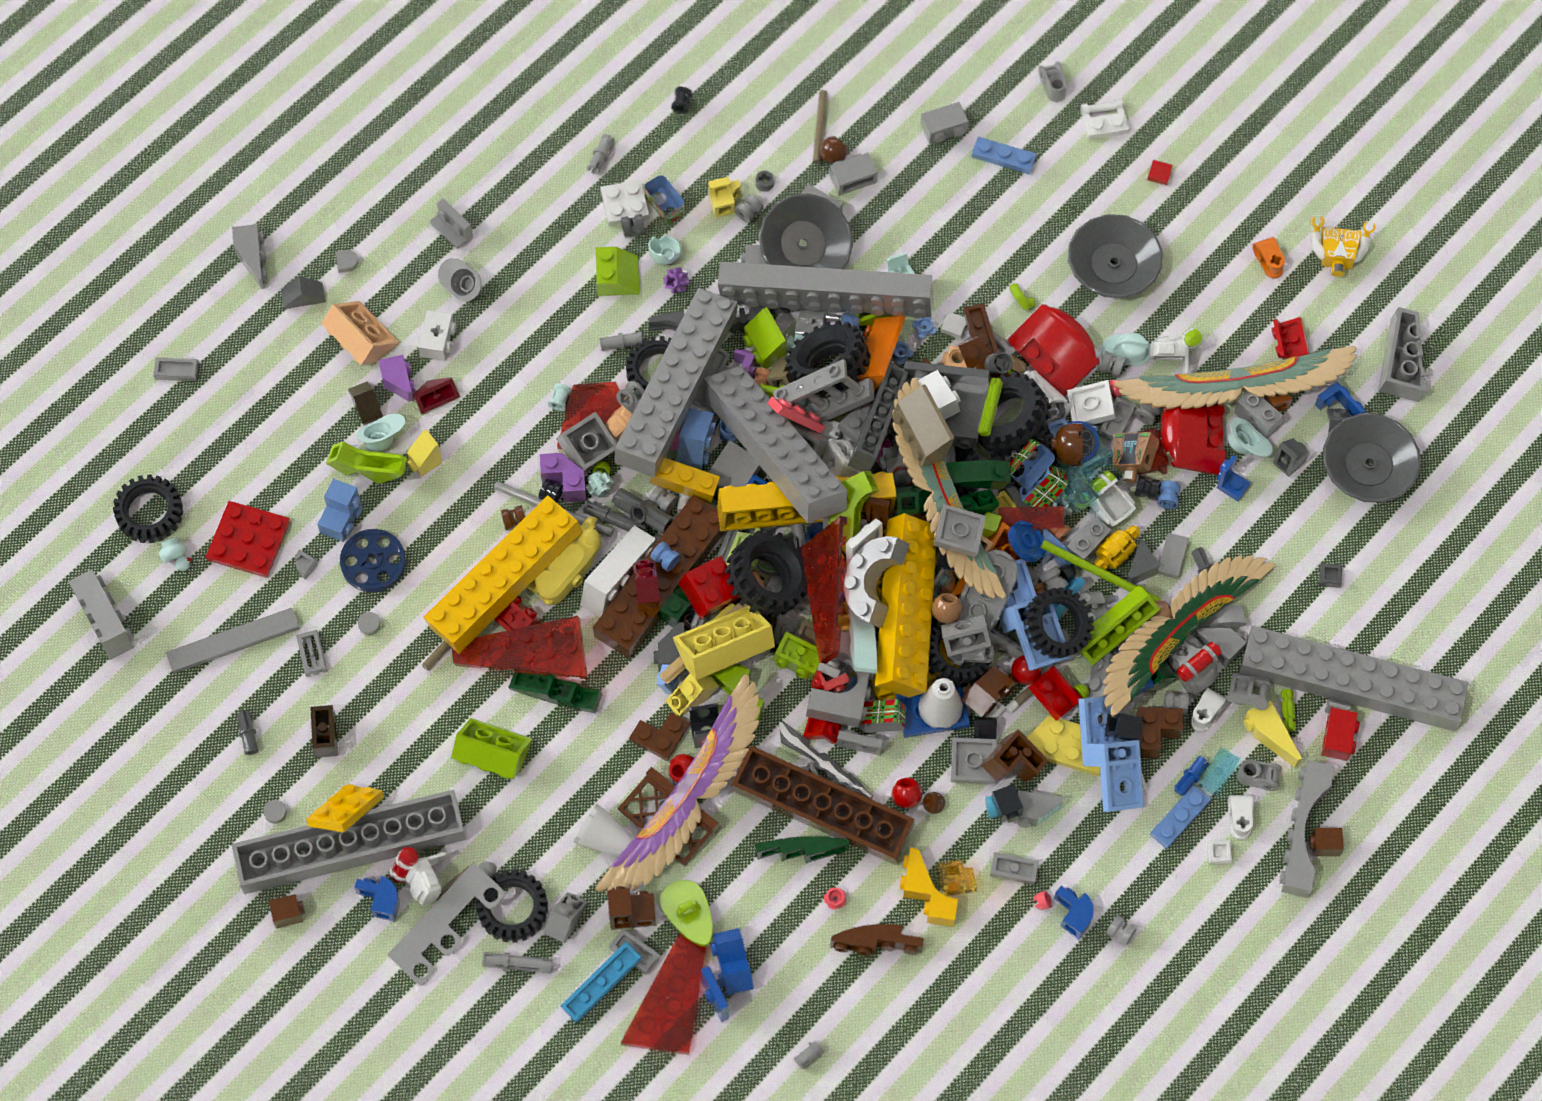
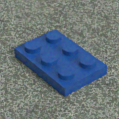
M959 684V686L955 688L962 700L964 698L962 685ZM896 694V699H899L906 706L905 730H902L904 738L970 727L966 703L963 701L962 715L956 724L949 728H933L923 721L919 713V700L922 694L912 697Z

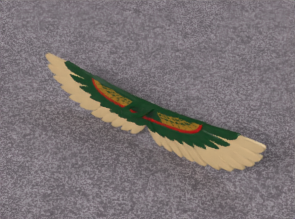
M1240 555L1232 561L1228 557L1220 564L1216 562L1208 572L1207 569H1204L1198 576L1193 577L1190 583H1186L1183 592L1180 590L1177 593L1176 599L1175 597L1172 598L1170 607L1173 619L1165 616L1151 617V621H1147L1142 625L1144 628L1136 629L1134 631L1135 635L1129 636L1126 642L1119 647L1118 650L1121 652L1111 659L1113 663L1105 671L1108 675L1103 682V685H1107L1104 688L1103 696L1108 695L1104 703L1106 708L1111 706V715L1113 717L1116 716L1134 699L1180 644L1218 611L1256 585L1260 579L1274 568L1275 564L1270 562L1264 563L1266 559L1262 557L1253 560V555L1247 556L1244 559Z

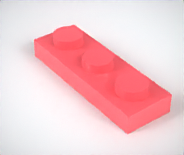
M771 397L767 403L779 415L820 434L826 427L819 421L821 419L819 415L812 411L807 413L804 408L797 404L792 406L784 398L779 400Z

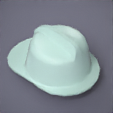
M1138 333L1112 335L1106 338L1101 346L1103 357L1106 351L1112 353L1115 357L1126 358L1125 365L1141 366L1150 360V344Z
M390 414L362 427L356 436L358 440L366 444L369 452L382 451L392 445L394 434L398 433L405 426L406 420L400 414Z
M1235 418L1231 421V431L1227 439L1234 451L1239 454H1254L1259 457L1271 455L1273 452L1271 443L1251 423L1243 418Z

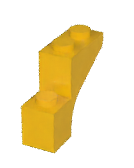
M910 847L909 855H904L903 868H907L906 876H901L900 889L904 890L903 897L925 901L923 915H928L927 923L954 927L958 899L945 896L936 890L920 851Z

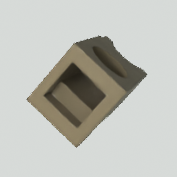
M784 355L775 362L767 377L770 386L779 387L793 382L786 368L787 362L785 360L786 356L790 355Z

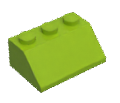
M470 718L456 734L451 758L461 764H470L482 771H491L503 778L514 779L521 770L532 743V738Z

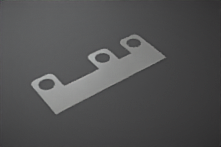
M473 862L390 951L388 956L418 985L424 984L435 971L434 966L421 955L425 949L432 943L444 955H451L461 944L462 940L448 926L450 922L474 897L480 900L488 909H493L504 898V890ZM495 888L498 891L496 901L487 902L485 900L484 892L486 889ZM446 934L452 935L455 939V944L450 949H445L441 946V938ZM419 963L425 964L428 968V973L423 978H417L414 975V967Z

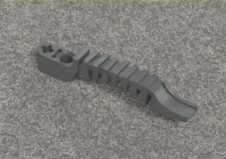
M766 306L749 307V314L746 315L745 309L739 308V317L735 318L729 331L731 333H736V330L739 329L744 331V327ZM782 307L776 309L768 308L771 315L800 311V309L790 310ZM684 311L649 317V331L662 329L676 331L684 316Z

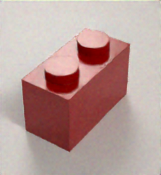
M1331 707L1327 716L1321 756L1347 761L1350 754L1354 755L1357 742L1353 741L1354 734H1358L1360 721H1357V712Z

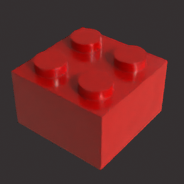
M722 556L685 573L678 582L700 619L727 607L731 602L735 603L740 598L738 595H732L733 585H727L726 580L730 578V574L725 573V568L728 566Z

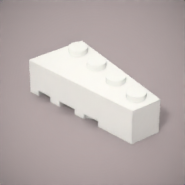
M634 525L584 581L580 606L600 618L634 573L633 563H638V561L645 559L654 547L656 538Z

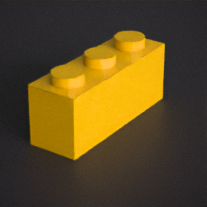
M664 458L655 478L651 476L650 483L692 497L694 494L711 504L720 476Z

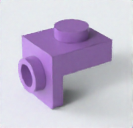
M735 349L734 361L742 364L741 366L753 379L756 370L755 355L748 350Z

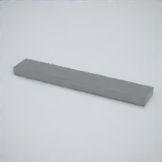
M291 607L167 651L166 655L172 672L175 674L299 630Z

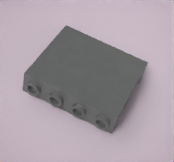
M905 361L904 370L908 371L905 382H908L909 385L913 378L919 380L936 370L939 371L942 377H947L951 385L950 390H955L961 400L958 403L960 412L945 419L954 436L952 446H959L963 449L977 448L980 436L978 428L991 380L990 371ZM890 425L892 438L895 439V436H898V434L895 432L893 425Z

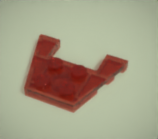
M616 381L574 384L561 433L594 412L598 414L605 425L611 415L622 406L617 401V393L620 390ZM557 443V448L562 449L560 444Z

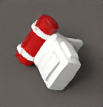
M405 847L395 858V862L389 870V877L397 883L407 881L408 885H410L411 895L421 906L432 904L437 900L442 890L432 867L441 865L447 854L442 852L430 857L419 858L414 848Z

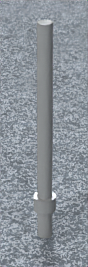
M499 481L494 485V489L534 506H537L542 501L540 498ZM566 510L579 522V525H582L586 520L585 517ZM598 520L596 521L598 533L611 537L614 529L599 524Z

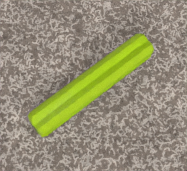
M992 378L990 380L978 428V433L981 436H989L991 433L1003 385L1000 378Z

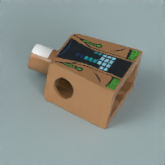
M1151 432L1113 434V464L1124 473L1123 481L1135 483L1137 473L1149 472L1151 470L1160 441Z

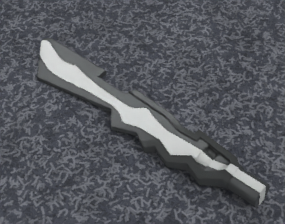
M784 721L779 722L782 744L815 761V769L825 772L828 779L833 780L836 784L872 799L873 795L850 772L846 773L843 771L840 765L825 752L818 753L808 745L810 741Z

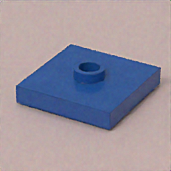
M709 966L702 968L701 982L706 990L704 994L708 1003H712L720 1021L723 1022L729 1019V1005Z

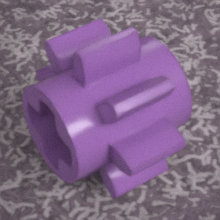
M682 267L668 269V274L663 277L665 288L671 289L672 294L685 292V287L690 284L688 272H682Z

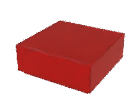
M1153 160L1147 180L1167 185L1173 165Z

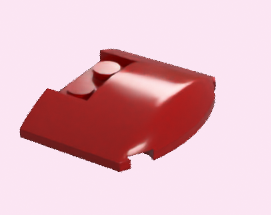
M1042 304L1007 339L1014 349L1064 397L1068 395L1067 390L1074 389L1100 363L1099 358H1096L1095 345L1081 324L1064 311L1049 307L1046 304Z
M1217 402L1210 407H1207L1205 404L1200 408H1194L1193 406L1189 409H1181V406L1172 409H1166V406L1163 408L1161 418L1162 441L1165 452H1169L1174 460L1171 462L1174 468L1212 475L1220 473L1221 470L1219 469L1226 456V451H1224L1223 447L1224 404L1218 405Z

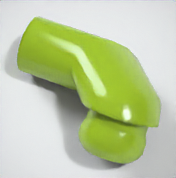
M1014 283L1009 287L1012 296L1023 310L1035 307L1034 299L1032 297L1026 298L1019 284Z

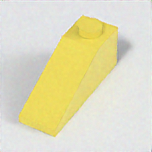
M1269 701L1268 707L1265 710H1258L1256 707L1248 710L1244 718V725L1247 731L1252 732L1255 739L1294 768L1299 766L1302 758L1273 703Z

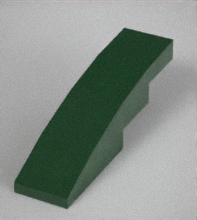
M515 668L508 687L510 690L536 699L595 714L603 695L600 690L581 687L577 682L560 680L555 675Z
M800 836L755 844V853L757 859L780 854L781 861L803 855L805 862L809 863L849 851L850 843L848 839Z

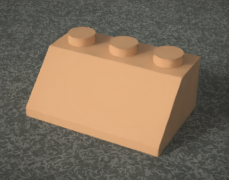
M360 301L333 304L321 323L327 329V332L337 339L341 347L347 350L354 357V360L361 365L377 362L399 344V341Z

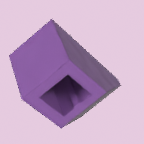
M404 355L378 360L384 388L409 402L413 401L412 393H415L416 390L414 381H409L408 375L412 374L410 363L404 360Z

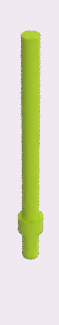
M1045 540L1041 544L1040 548L1128 592L1133 591L1137 586L1142 587L1146 591L1145 587L1139 584L1136 586ZM1146 591L1154 600V602L1161 599L1160 597Z

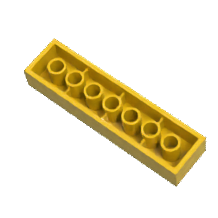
M875 473L872 476L879 491L870 497L891 501L889 516H892L896 501L893 473ZM836 476V477L839 479L840 482H842V481H844V480L850 478V477ZM774 482L763 485L747 484L741 487L725 486L724 488H719L717 511L720 531L807 523ZM868 499L863 504L861 512H866ZM823 518L811 523L823 522Z
M547 495L423 617L429 628L459 654L583 532L579 522Z
M904 513L887 520L886 537H897L909 543L903 565H893L883 572L881 603L889 608L883 626L879 628L875 686L906 697H912L927 692L936 546L933 545L935 532L931 533L930 531L931 523Z

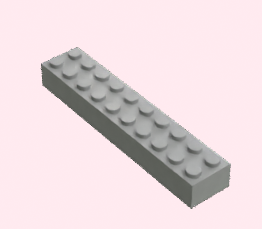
M720 262L718 277L719 294L737 301V305H746L748 307L766 306L771 309L778 307L790 310L809 309L814 312L828 310L833 313H840L841 311L853 314L872 313L876 316L889 314L894 316H914L916 318L931 317L933 303L932 275Z
M701 288L697 289L615 447L614 463L655 478L736 318L737 301Z
M742 366L704 378V399L807 523L847 510V489L787 418L779 415L767 404L770 398Z
M1251 626L1239 674L1268 678L1272 684L1336 699L1451 731H1456L1461 722L1469 682L1256 626Z
M453 789L369 810L345 832L308 827L307 825L233 843L232 849L240 887L244 894L394 858L405 847H412L418 852L466 840Z

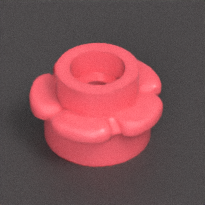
M831 888L824 895V902L828 904L830 909L842 908L846 903V894L839 888Z

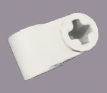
M1207 688L1193 711L1190 721L1191 727L1197 732L1207 731L1216 716L1222 711L1227 698Z
M1229 795L1230 831L1234 838L1244 840L1249 837L1253 826L1252 795Z

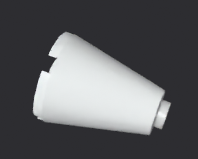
M1036 371L1025 372L1024 374L1030 379L1033 378L1051 404L1052 408L1048 411L1052 414V417L1047 419L1046 423L1066 418L1070 411L1068 400Z
M941 678L936 680L927 689V692L922 694L919 700L920 716L926 724L933 728H949L956 724L962 715V700L954 684L948 679Z
M596 803L573 842L618 858L634 837L601 805Z

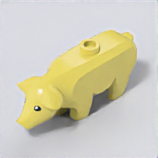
M587 517L580 526L583 532L547 569L526 587L528 591L538 594L539 598L546 605L550 606L560 603L574 587L578 588L582 584L583 576L592 566L597 551L602 547L601 537L596 529V517Z

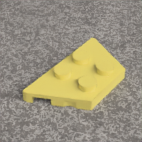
M1049 715L1027 737L1049 762L1095 776L1100 775V767L1083 766L1080 724L1063 719L1055 720Z

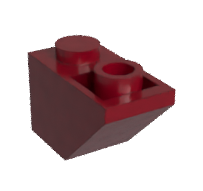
M643 559L638 561V563H633L638 604L660 601L655 561Z

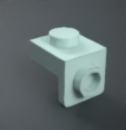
M905 252L886 259L888 272L915 274L908 263V257Z

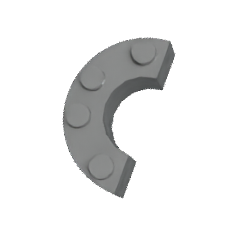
M880 537L863 545L852 557L845 573L844 593L850 609L860 619L882 628L889 607L882 604L877 596V581L881 573L888 567L903 565L909 543L897 537Z

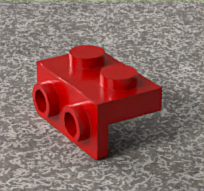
M1301 317L1281 323L1278 319L1273 320L1274 327L1271 330L1274 339L1278 343V346H1275L1278 358L1284 360L1310 354Z
M819 670L813 675L811 686L814 689L842 693L850 680L847 674L844 673L826 682Z

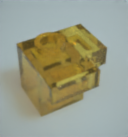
M962 860L937 863L943 895L952 896L977 891L973 868L963 867Z

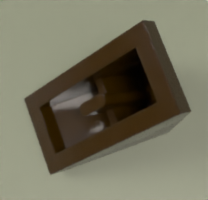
M368 381L348 389L363 425L383 417L373 388Z

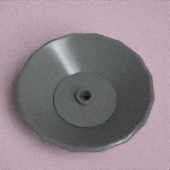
M810 193L790 195L774 204L763 218L759 234L761 255L768 265L844 269L849 263L853 247L851 226L841 209L827 198ZM800 240H805L807 245L805 247L801 246Z
M1106 214L1088 220L1076 230L1068 247V263L1074 277L1087 290L1103 297L1127 298L1142 293L1155 283L1163 265V250L1156 234L1143 222L1127 215Z
M1359 413L1341 420L1329 432L1323 446V463L1332 483L1344 494L1363 502L1384 503L1401 497L1415 484L1421 469L1420 450L1412 434L1398 421L1381 414ZM1366 462L1372 463V466H1368Z

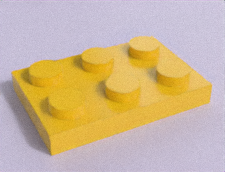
M353 784L345 785L306 818L308 827L345 832L384 798L383 792L371 787H359Z

